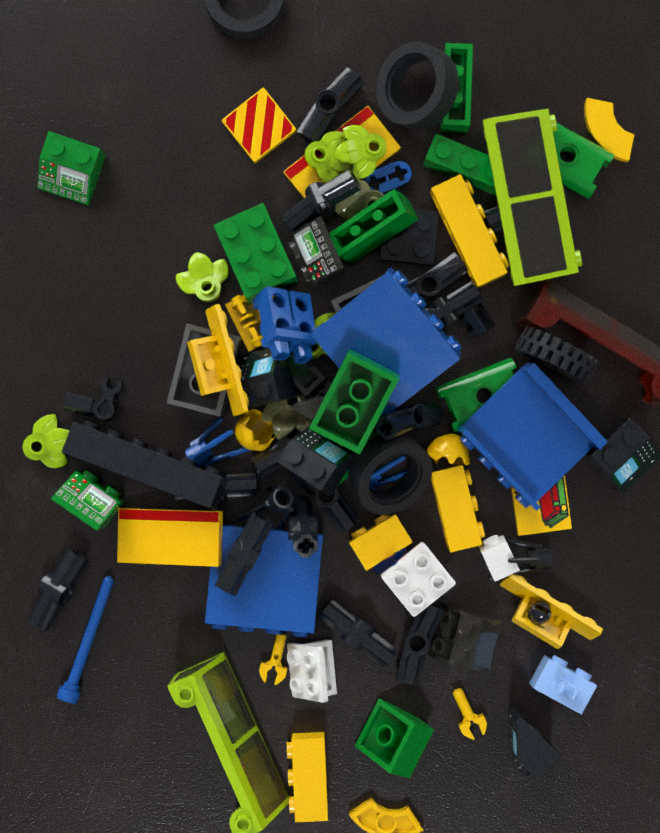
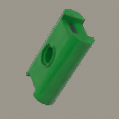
M539 122L536 129L540 131L539 136L531 149L525 147L519 161L550 178ZM556 122L557 131L553 132L562 185L589 199L597 187L593 184V181L602 166L607 168L615 154ZM560 153H569L573 161L570 163L562 161Z
M512 358L505 359L435 388L438 399L444 397L454 421L449 424L453 434H458L457 429L483 405L476 397L479 389L486 390L490 398L514 375L512 370L517 367Z

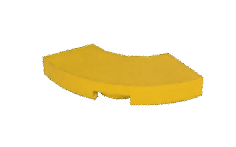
M586 98L584 116L588 132L591 133L600 147L615 154L614 159L627 163L630 159L634 134L625 131L617 123L613 114V103Z
M369 798L349 811V816L368 833H421L424 831L409 806L400 809H387L378 805L372 798Z

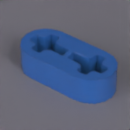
M397 161L374 170L363 181L369 185L371 178H374L375 181L385 179V182L379 184V190L377 191L387 194L393 189L397 190L406 186L411 179L412 172L407 163ZM396 168H399L401 172H406L403 181H400L398 177L389 180L388 177L395 174Z

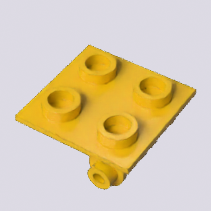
M245 295L235 296L225 306L248 352H251L262 346L261 339H263V336L260 332L261 319L259 309H254L253 303L249 304Z

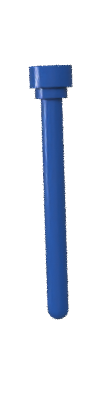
M111 576L104 577L68 681H64V684L59 687L56 697L62 701L74 704L78 702L81 693L78 683L114 583Z

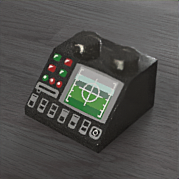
M321 216L292 233L293 242L289 244L295 258L300 256L304 266L300 270L306 283L311 281L313 287L343 274V265Z

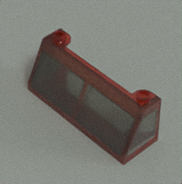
M543 280L517 322V325L523 329L527 326L533 327L535 325L548 328L556 324L560 319L644 370L638 380V383L643 385L645 389V396L642 401L652 407H660V346L551 280Z

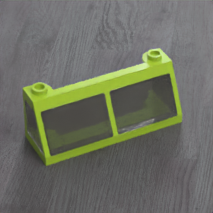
M542 109L484 119L482 127L487 142V151L505 238L508 262L510 264L512 285L517 286L578 273V267L582 266L580 251H575L553 136V132L557 131L555 115H549V109Z
M223 652L176 673L167 687L178 706L189 708L196 705L240 804V807L230 817L229 825L232 833H257L262 831L289 804V796L227 656Z

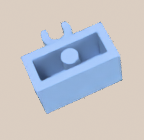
M544 655L529 684L537 691L582 715L597 687L590 680L592 675L580 668H577L576 672L566 667L568 662L556 655H553L552 659Z

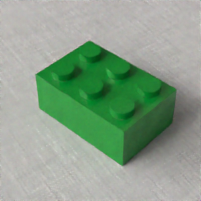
M264 203L214 224V228L249 304L253 303L252 299L266 286L286 289L298 283Z
M349 349L309 429L360 454L396 387L400 374Z

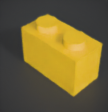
M395 513L380 515L374 519L376 524L369 529L363 526L351 534L353 538L349 540V544L366 571L412 543Z

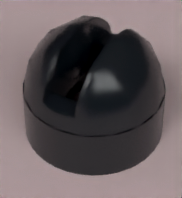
M536 602L528 608L527 615L533 624L542 625L550 619L552 611L547 603Z

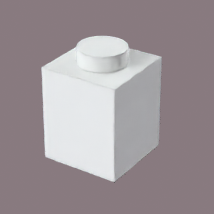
M498 535L488 537L479 546L494 581L520 571L517 563L508 562L509 558L514 557L503 535L500 537Z

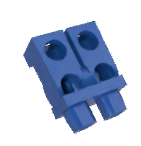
M266 286L252 299L254 309H259L261 319L260 332L263 336V339H261L262 347L270 348L273 360H285L291 355L290 352H293L295 363L304 364L312 359L311 347L317 343L311 335L315 329L310 294L295 291L288 292L285 289Z

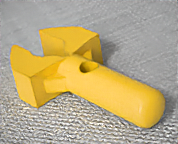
M284 633L276 634L270 660L267 662L261 661L259 673L264 683L266 682L268 670L272 669L273 666H275L277 672L274 685L280 683L286 676L287 667H283L281 663L287 635Z
M461 688L454 690L453 696L464 717L462 723L458 724L462 734L474 740L473 734L469 729L470 721L472 720L479 725L484 735L487 722L483 713L479 715L473 713Z

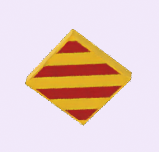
M264 87L221 120L254 164L297 132V129Z

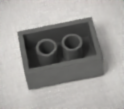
M186 324L167 404L223 417L228 398L227 391L201 396L187 344L190 340L212 336L211 331L207 328ZM228 334L234 343L233 354L236 362L242 338Z

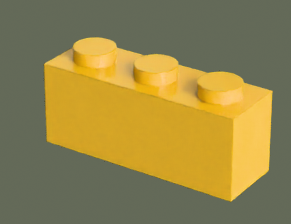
M456 465L432 471L431 482L448 551L455 552L482 545L481 538L485 537L482 522L476 521L475 511H478V504L475 495L470 496L468 485H472L469 469L464 470L463 465Z
M325 732L292 733V742H287V759H292L293 769H288V786H294V796H289V812L295 813V822L328 821Z

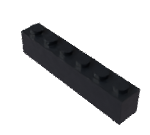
M85 420L83 425L73 422L61 451L62 453L217 511L228 482L227 479L221 476L222 471L207 466L205 470L197 468L196 461L183 456L180 461L171 458L172 452L158 447L156 452L146 449L147 443L134 438L131 443L122 440L123 434L108 429L107 434L98 431L100 426Z

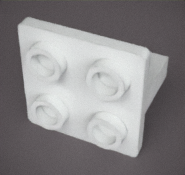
M423 542L419 543L381 574V578L413 617L421 613L455 585L453 578Z
M324 639L306 644L288 643L287 661L290 670L289 685L292 696L321 703L327 702L328 696L337 694L332 640Z

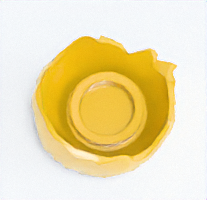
M255 408L248 410L247 413H244L239 418L234 428L235 436L243 447L249 450L263 451L269 447L275 437L272 438V422L262 420V412Z
M446 434L437 437L434 441L430 442L427 448V453L433 458L435 464H438L439 459L442 457L446 458L453 465L470 464L469 450L459 440L461 438L460 435Z

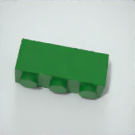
M445 43L443 52L452 59L456 66L459 85L451 110L440 121V133L467 134L471 120L473 44Z
M435 134L423 166L452 178L461 174L463 180L468 179L471 186L496 195L489 155ZM502 161L506 179L511 164Z
M393 189L331 231L328 236L338 256L353 264L419 219L408 198Z

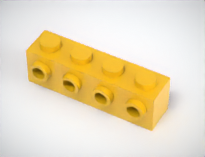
M460 174L432 187L430 195L461 260L468 270L467 273L471 281L477 288H480L505 276L508 273L506 268L509 265L505 255L502 252L498 253L494 245L497 243V239L491 228L487 229L483 222V219L486 217L479 203L475 205L471 195L474 194L469 180H463Z

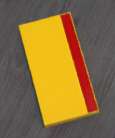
M366 106L336 130L343 132L345 127L358 125L363 127L369 134L375 133L382 136L386 142L387 149L384 156L377 160L376 168L401 149L369 106ZM369 143L370 150H378L376 143ZM315 150V156L318 159H322V152ZM305 156L283 171L303 198L306 197L305 190L310 184L323 182L319 179L316 169L307 164Z
M118 508L117 562L220 567L222 566L223 511Z

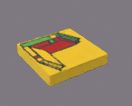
M565 475L536 502L540 506L537 511L530 506L524 508L515 498L518 493L511 487L518 536L572 529Z

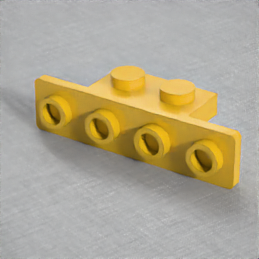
M220 304L213 305L206 310L212 336L190 340L187 344L201 396L226 390L233 416H238L248 412L249 400L246 392L243 391L240 381L242 377L241 370L235 362L233 354L234 343L228 336L226 314L221 310Z
M511 574L501 580L500 586L521 598L511 621L556 649L562 647L570 628L589 640H593L602 634L603 629L596 625L593 619L581 616L573 611L570 605L560 603L550 597V594L545 590L533 587L522 576ZM536 602L547 603L552 611L550 619L542 625L533 624L527 615L528 608Z

